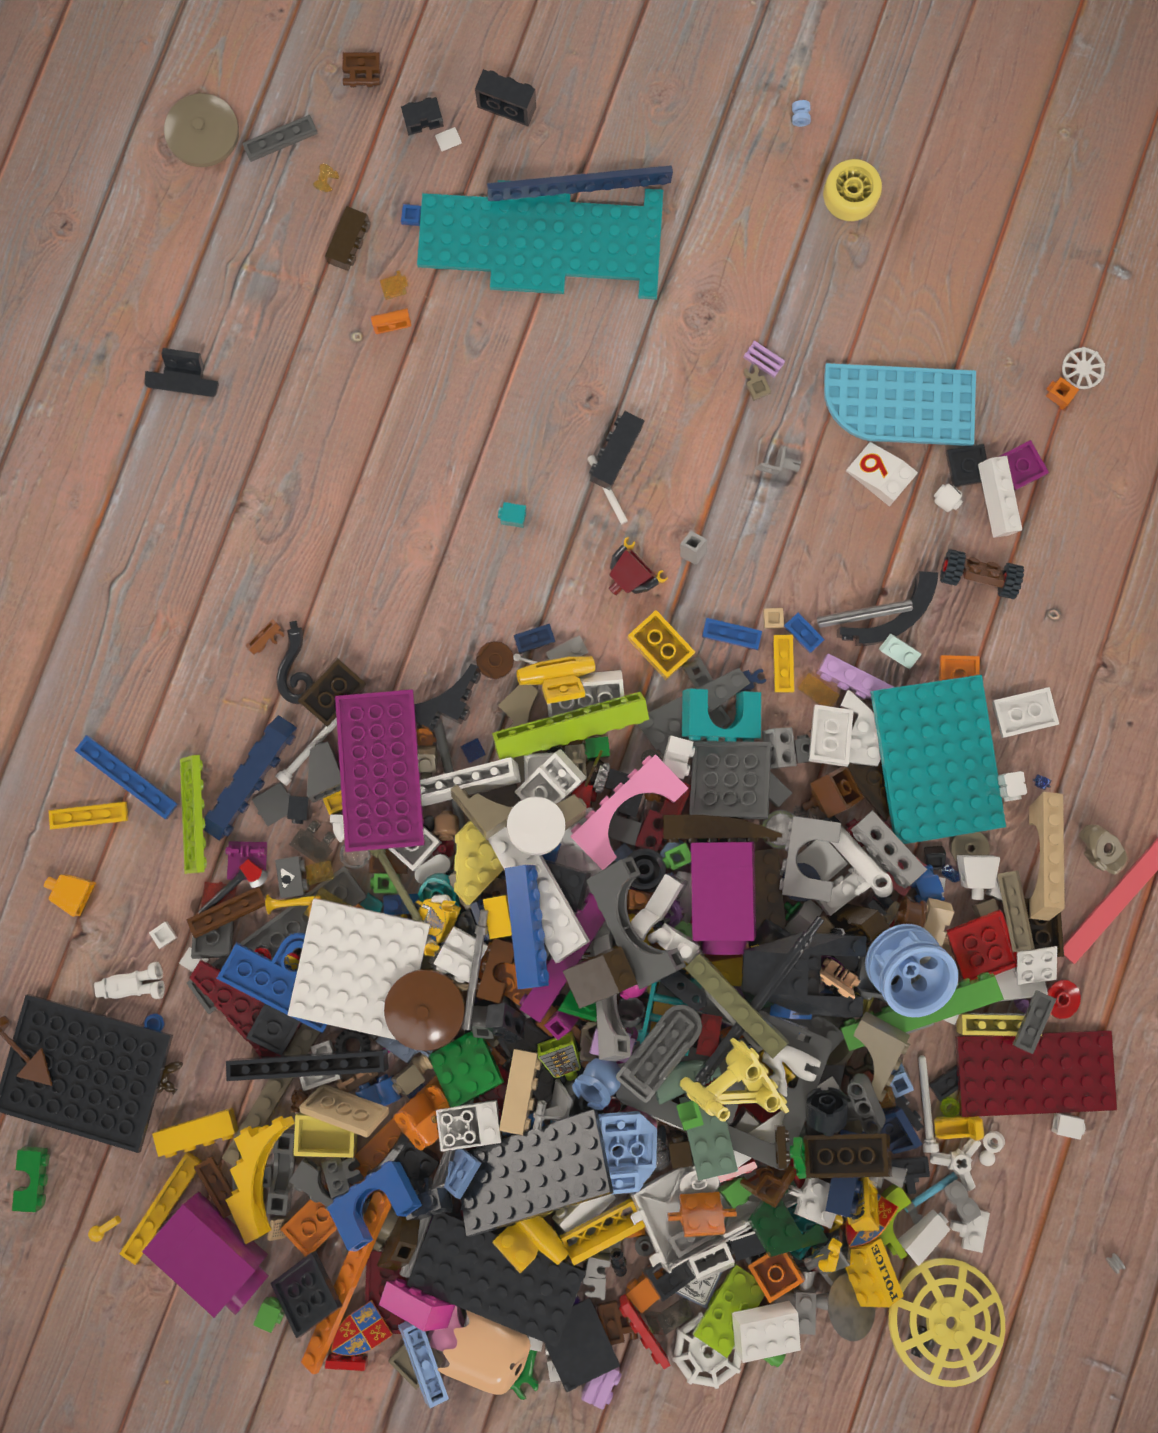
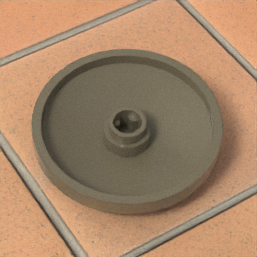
M200 93L184 97L170 109L165 119L164 135L170 150L180 161L194 167H209L222 162L233 152L239 138V125L233 110L224 100L211 94Z

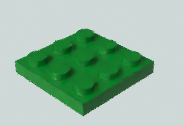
M472 1031L429 1056L450 1107L464 1105L504 1083L486 1039L473 1037Z

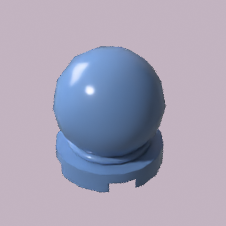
M599 1058L593 1059L586 1065L583 1075L578 1076L573 1083L574 1093L578 1098L582 1096L588 1101V1107L595 1110H603L610 1103V1096L614 1095L620 1088L621 1083L616 1079V1075L621 1068L616 1061L599 1060Z

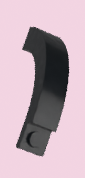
M919 571L915 575L914 589L910 598L913 605L912 611L902 612L892 621L877 627H840L837 629V638H842V641H853L854 638L856 639L855 646H869L883 643L890 633L895 637L899 636L913 626L927 610L936 590L939 572Z

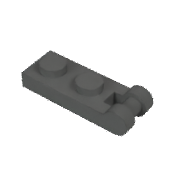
M699 656L692 663L682 665L695 689L713 681ZM699 668L701 672L695 675L693 670Z

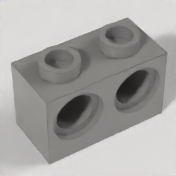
M792 727L762 731L763 742H771L772 744L771 769L797 766Z

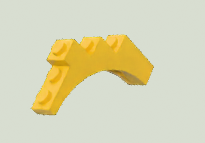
M280 1116L271 1121L273 1124L271 1126L265 1125L255 1128L248 1126L240 1131L241 1135L234 1138L242 1158L237 1160V1165L230 1169L238 1189L232 1191L233 1196L226 1199V1202L245 1244L272 1231L263 1201L264 1170L275 1142L285 1130L295 1123L292 1116L287 1118Z

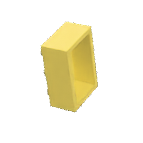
M297 1113L295 1115L294 1156L353 1158L357 1154L358 1134L303 1113Z

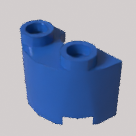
M924 866L927 870L910 885L917 892V895L914 896L915 901L918 903L925 901L927 903L928 898L944 901L945 898L942 896L944 890L937 874L934 875L933 866Z

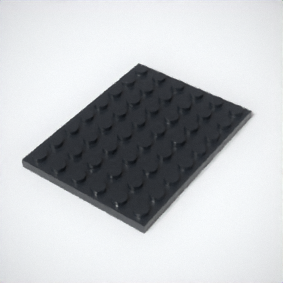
M27 994L24 998L13 1041L30 1059L33 1058L40 1048L43 1049L52 1086L17 1077L27 1062L10 1047L0 1082V1113L139 1153L142 1150L173 1035Z

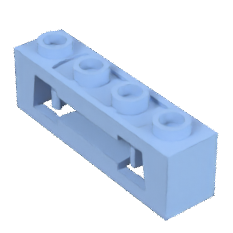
M407 1321L399 1324L398 1327L425 1403L429 1408H432L448 1400L449 1398L440 1372L437 1370L438 1367L426 1332Z

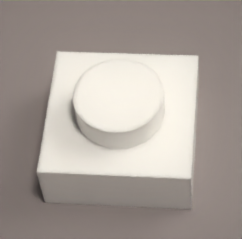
M167 921L149 932L159 949L178 938Z

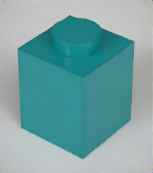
M503 502V508L499 507L498 511L501 525L524 528L527 512L526 505Z

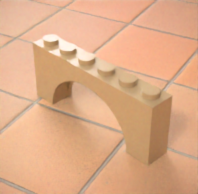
M1043 792L1029 806V825L1036 826L1040 841L1039 874L1034 893L1029 899V918L1049 921L1065 909L1063 794Z

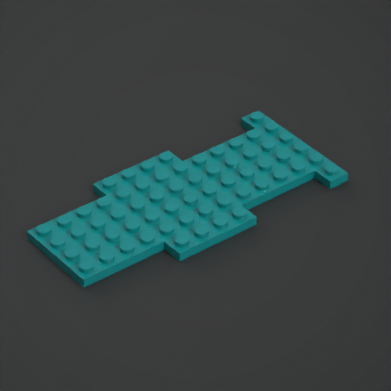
M497 180V182L509 181V180ZM645 189L644 206L570 202L571 194L566 193L555 196L547 195L536 198L527 197L501 201H488L487 197L422 193L417 267L491 272L490 290L564 294L565 276L639 281L638 299L657 300L664 190Z

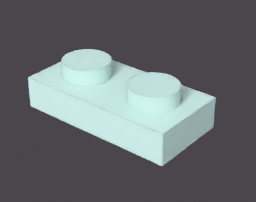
M891 633L879 648L881 652L908 669H911L921 656L919 651Z

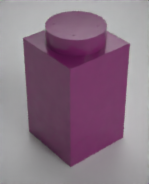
M754 842L691 843L693 941H701V951L703 954H743V950L749 948V941H754L756 938Z
M199 1191L177 1210L142 1251L213 1318L217 1316L224 1306L236 1315L269 1276L259 1266L268 1254L254 1241L245 1244L237 1225L228 1217L223 1219L218 1208Z

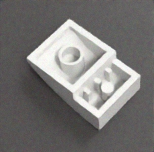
M560 749L540 766L515 793L521 800L530 797H542L556 804L570 795L587 777Z

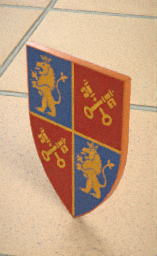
M878 1194L880 1230L856 1232L849 1225L847 1218L846 1238L849 1248L863 1246L879 1237L899 1207Z
M372 1300L343 1320L334 1336L331 1352L347 1356L363 1354L393 1335Z

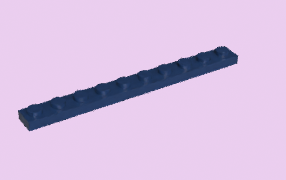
M672 165L487 183L488 201L516 200L527 197L555 196L564 193L574 194L618 188L627 189L639 186L665 185L671 183L673 169Z

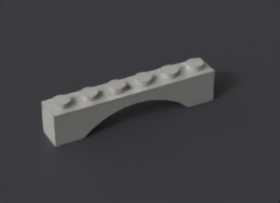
M607 934L593 940L594 956L616 946L613 935ZM617 994L597 1001L599 1060L618 1061L631 1057L630 1036L625 1031L620 1020Z

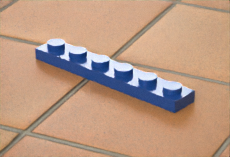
M86 735L74 750L162 818L167 820L179 805L90 736Z

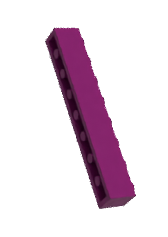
M591 892L584 901L586 903L584 909H579L575 914L590 942L559 963H555L553 958L551 961L546 960L547 971L549 972V986L532 988L529 995L525 994L519 1002L521 1005L520 1010L539 1023L542 1022L567 982L563 970L580 962L606 921Z

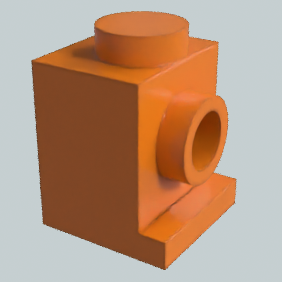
M1060 377L1056 382L1052 380L1048 385L1046 397L1059 405L1060 409L1063 410L1069 405L1079 389Z

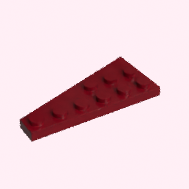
M201 959L189 978L204 995L209 997L214 1006L226 1016L229 1023L252 1045L259 1056H280L246 1038L265 1003L218 980L217 977L221 970Z

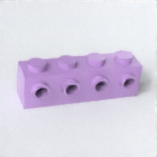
M830 654L824 657L816 673L820 675L821 679L827 682L832 681L838 684L839 688L845 691L850 690L855 693L854 695L864 700L866 698L872 701L870 691L895 688Z

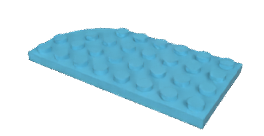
M825 364L824 399L826 406L837 424L849 434L866 441L960 446L974 445L976 371Z

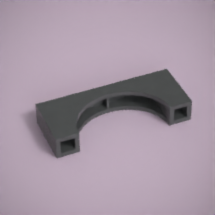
M631 856L619 860L586 881L589 885V890L596 899L599 910L606 920L608 928L615 938L616 945L621 946L640 990L686 967L678 948L672 950L653 948L645 943L632 927L627 912V894L631 883L640 875V872Z

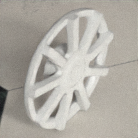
M1082 347L1071 351L1065 357L1062 364V372L1066 381L1076 388L1089 389L1096 386L1102 380L1105 372V363L1097 351ZM1082 352L1081 361L1078 359L1075 353ZM1086 352L1092 354L1088 361H1086ZM1069 357H1072L1077 364H1070L1066 362L1069 359ZM1096 357L1099 364L1091 365L1090 363ZM1065 367L1075 368V371L1067 375ZM1093 368H1101L1100 374L1092 370ZM1089 374L1098 378L1096 382H1094L1093 384L1091 382ZM1074 375L1079 376L1076 384L1069 378ZM1082 377L1086 378L1088 386H1080Z

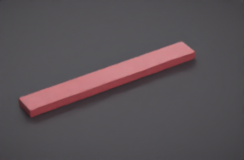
M1158 838L1063 944L1064 956L1072 964H1075L1158 871Z

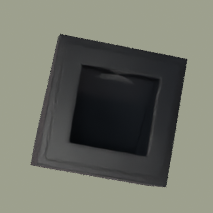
M924 847L925 864L933 866V870H945L946 852L944 847Z

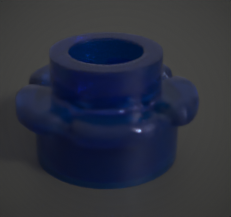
M1037 774L1036 778L1032 779L1035 782L1034 786L1040 789L1051 788L1050 783L1052 780Z

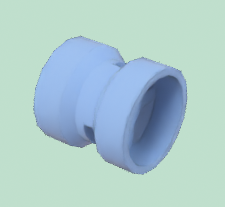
M798 100L792 104V112L794 113L792 124L794 126L802 127L810 124L811 116L809 111L811 110V105L809 101Z

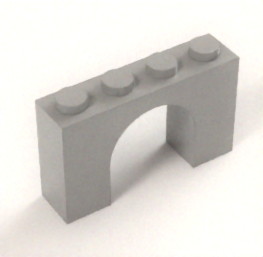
M793 816V820H789L788 825L791 837L790 840H786L785 851H788V858L783 860L782 870L786 871L785 879L781 878L779 890H783V895L831 902L833 882L811 879L805 876L797 865V854L805 843L812 840L839 843L841 823Z

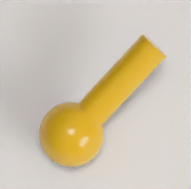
M115 1216L102 1226L96 1225L91 1227L88 1232L89 1239L93 1242L102 1240L105 1232L121 1223L120 1216Z

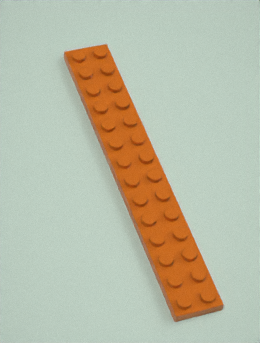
M492 1047L491 1053L496 1064L503 1065L507 1061L506 1058L496 1048ZM437 1075L416 1094L423 1093L425 1088L435 1085L437 1088H440L445 1096ZM394 1117L354 1156L360 1163V1166L355 1170H359L364 1176L362 1181L355 1184H360L365 1180L367 1172L375 1168L386 1157L398 1140L402 1131L395 1122ZM326 1183L324 1187L329 1191L328 1185ZM310 1199L280 1230L306 1257L337 1230V1227L329 1211L325 1209V1205Z

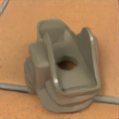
M1087 825L1079 833V837L1087 845L1084 855L1095 868L1102 871L1106 870L1113 875L1119 874L1125 868L1128 856L1116 836L1110 834L1109 831L1100 825ZM1106 843L1111 844V850L1108 853H1105L1103 850Z

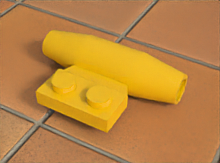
M569 656L541 661L518 669L516 671L519 685H542V691L547 704L585 697V690L578 677L594 672L595 663L592 656Z
M541 1215L507 1227L492 1242L519 1273L536 1258L538 1250L557 1265L570 1254L557 1233Z

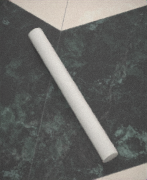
M594 455L587 458L591 467L593 463H598ZM603 488L621 525L628 522L612 489Z

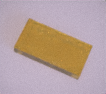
M810 673L807 674L797 688L822 706L832 707L840 696Z

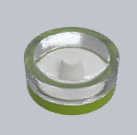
M778 810L769 813L768 819H763L761 826L782 833V838H777V842H765L772 848L785 849L786 840H790L791 832L788 831L789 820H793L794 814L789 811Z

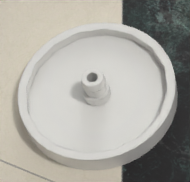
M530 797L518 802L511 810L507 820V833L510 841L518 850L529 855H543L551 852L560 844L565 832V819L562 811L555 803L542 797Z

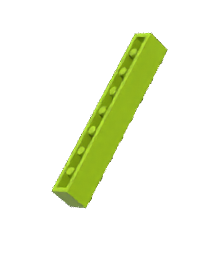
M641 692L493 732L492 736L499 760L510 757L514 759L522 755H531L539 750H549L557 745H567L571 741L578 739L584 740L596 734L602 735L610 730L623 729L628 725L641 724L649 720L644 696Z

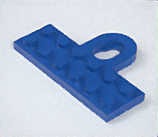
M293 933L287 936L282 941L272 960L236 942L217 979L288 1015L298 970L288 969L284 960L295 948H303L305 933ZM290 1016L322 1033L327 1026L324 1023Z

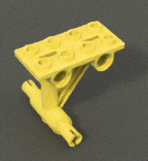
M734 1038L730 1040L734 1049L726 1057L727 1071L705 1088L702 1084L693 1082L688 1077H684L680 1081V1087L687 1092L688 1098L697 1103L707 1114L715 1115L720 1121H726L730 1116V1111L722 1104L758 1103L768 1112H775L778 1109L784 1113L789 1112L785 1105L787 1100L781 1093L777 1092L778 1086L767 1076L769 1072L762 1063H759L757 1052L753 1048L749 1049L743 1041L739 1042ZM742 1080L745 1085V1090L726 1091L736 1081L740 1082Z

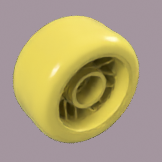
M849 159L840 162L831 170L824 185L823 198L827 209L835 217L844 221H858L867 217L875 209L881 196L882 181L880 175L871 164L863 160Z

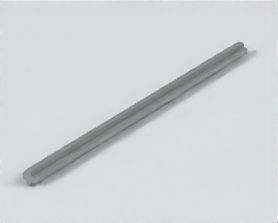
M474 1099L464 1105L472 1104L474 1102ZM455 1150L444 1151L433 1185L445 1182L449 1161L453 1160ZM432 1216L420 1220L418 1244L410 1263L402 1267L400 1275L409 1278L412 1273Z

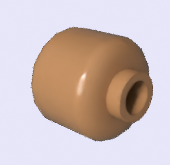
M442 811L434 819V834L440 840H453L459 832V818L453 815L452 811Z

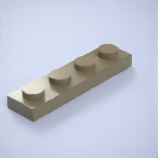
M1019 870L997 874L1012 951L1018 952L1035 949Z

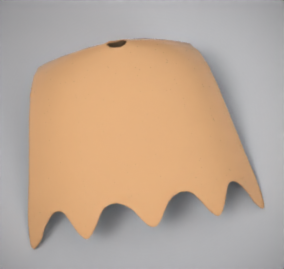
M466 1310L470 1322L464 1328L454 1329L457 1339L456 1348L443 1350L450 1365L445 1368H438L437 1370L446 1376L485 1392L496 1395L504 1394L511 1388L524 1369L531 1347L530 1340L523 1333ZM511 1363H515L513 1369L510 1370ZM522 1363L519 1372L515 1375L516 1369Z

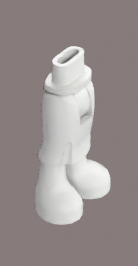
M153 962L144 971L139 972L136 970L129 974H118L103 978L102 981L94 983L95 995L97 998L117 999L132 995L151 994L154 999H162L165 990L164 981L142 984L143 980L163 978L161 965L159 962Z

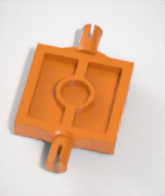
M720 1192L680 1194L679 1212H668L667 1218L668 1222L680 1220L683 1226L684 1237L725 1234V1217H736L737 1213L736 1208H723Z

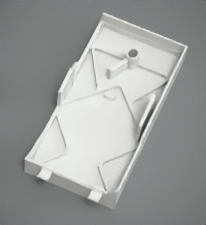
M692 1160L693 1166L673 1169L644 1184L639 1192L630 1193L637 1208V1212L633 1213L630 1217L634 1225L641 1220L645 1224V1229L656 1251L655 1254L649 1257L652 1266L654 1267L661 1262L662 1267L671 1273L673 1268L689 1260V1258L713 1246L723 1244L751 1229L752 1227L748 1219L762 1200L753 1194L750 1195L749 1200L745 1204L735 1207L736 1217H725V1234L713 1235V1238L678 1258L668 1239L683 1231V1226L680 1220L668 1222L667 1213L679 1212L680 1210L679 1196L683 1193L680 1190L679 1184L684 1174L690 1170H695L694 1161ZM756 1160L757 1169H754L751 1173H744L739 1176L749 1179L756 1174L758 1169L765 1168L768 1165ZM719 1181V1186H718V1188H719L722 1184H724L726 1181H723V1182H721V1183H720V1181ZM720 1193V1199L723 1208H732L728 1205V1203L725 1201V1199ZM786 1193L785 1197L781 1198L787 1208L797 1203V1197Z

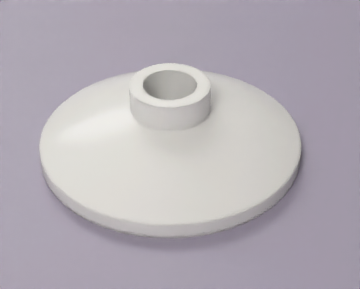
M696 1169L690 1170L681 1178L680 1190L683 1194L715 1192L719 1186V1179L717 1176L698 1181Z

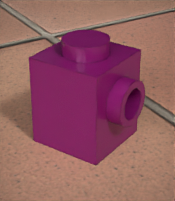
M557 1010L544 1026L559 1040L573 1028L579 1017Z

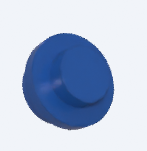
M159 1014L149 1015L144 1022L145 1027L161 1031L165 1024L163 1017Z

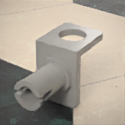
M783 446L778 450L775 466L760 463L756 470L774 475L781 472L782 468L798 472L800 469L798 464H801V460L786 457L787 447Z

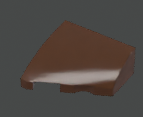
M768 1165L765 1168L758 1169L756 1174L749 1179H742L740 1184L753 1195L776 1208L796 1174L794 1167L788 1165L787 1169L784 1170Z

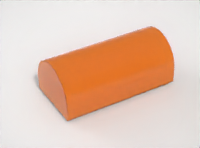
M408 308L371 316L375 334L412 326Z

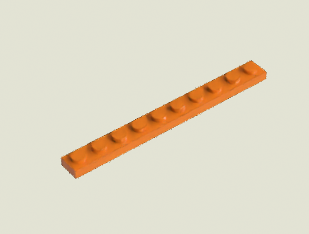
M380 1189L375 1190L363 1217L373 1240L358 1251L348 1252L333 1286L343 1306L316 1326L301 1360V1363L312 1374H318L390 1210L391 1203L387 1195Z

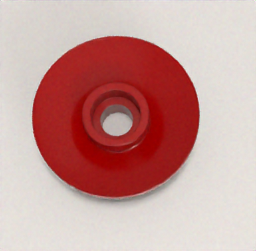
M1059 980L1053 983L1047 991L1049 996L1056 999L1050 1014L1058 1019H1067L1073 1016L1080 1006V991L1073 982L1068 980Z

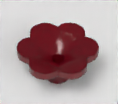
M440 840L441 844L432 852L433 856L444 854L451 857L455 854L454 842L452 840Z

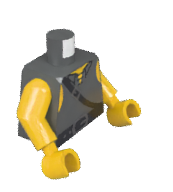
M837 1214L835 1216L834 1224L829 1234L826 1235L828 1241L813 1245L812 1255L804 1259L808 1270L817 1267L821 1274L826 1275L850 1266L851 1248H849L846 1235L840 1227L843 1223L841 1215Z

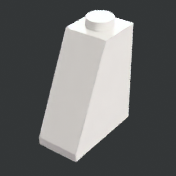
M931 1210L897 1240L919 1266L950 1231V1228L946 1225L949 1221L941 1212L937 1214L934 1210Z

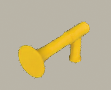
M267 894L265 900L266 911L270 915L271 911L276 908L308 905L310 916L313 899L322 900V897L309 896L276 900Z

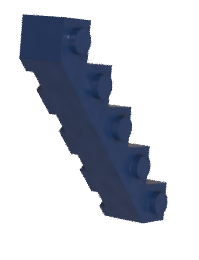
M279 715L268 724L263 731L265 734L261 740L257 741L248 753L249 757L243 765L241 764L232 776L234 778L228 787L224 788L217 798L218 802L212 811L209 810L204 818L205 828L203 829L205 832L219 841L224 836L228 837L234 829L232 825L235 818L240 813L244 814L250 806L248 803L250 796L256 790L260 791L265 784L264 778L266 773L272 767L276 768L281 761L279 758L281 751L287 745H292L295 741L296 726Z

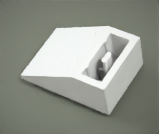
M497 1100L436 1110L441 1151L501 1143L502 1134L499 1131L500 1118Z

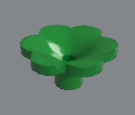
M788 901L784 904V909L788 911L785 920H790L801 907V902L793 906Z

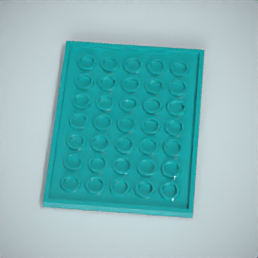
M982 675L870 691L892 831L903 844L1005 828L1006 821L1002 797L1000 796V786L998 784V771Z

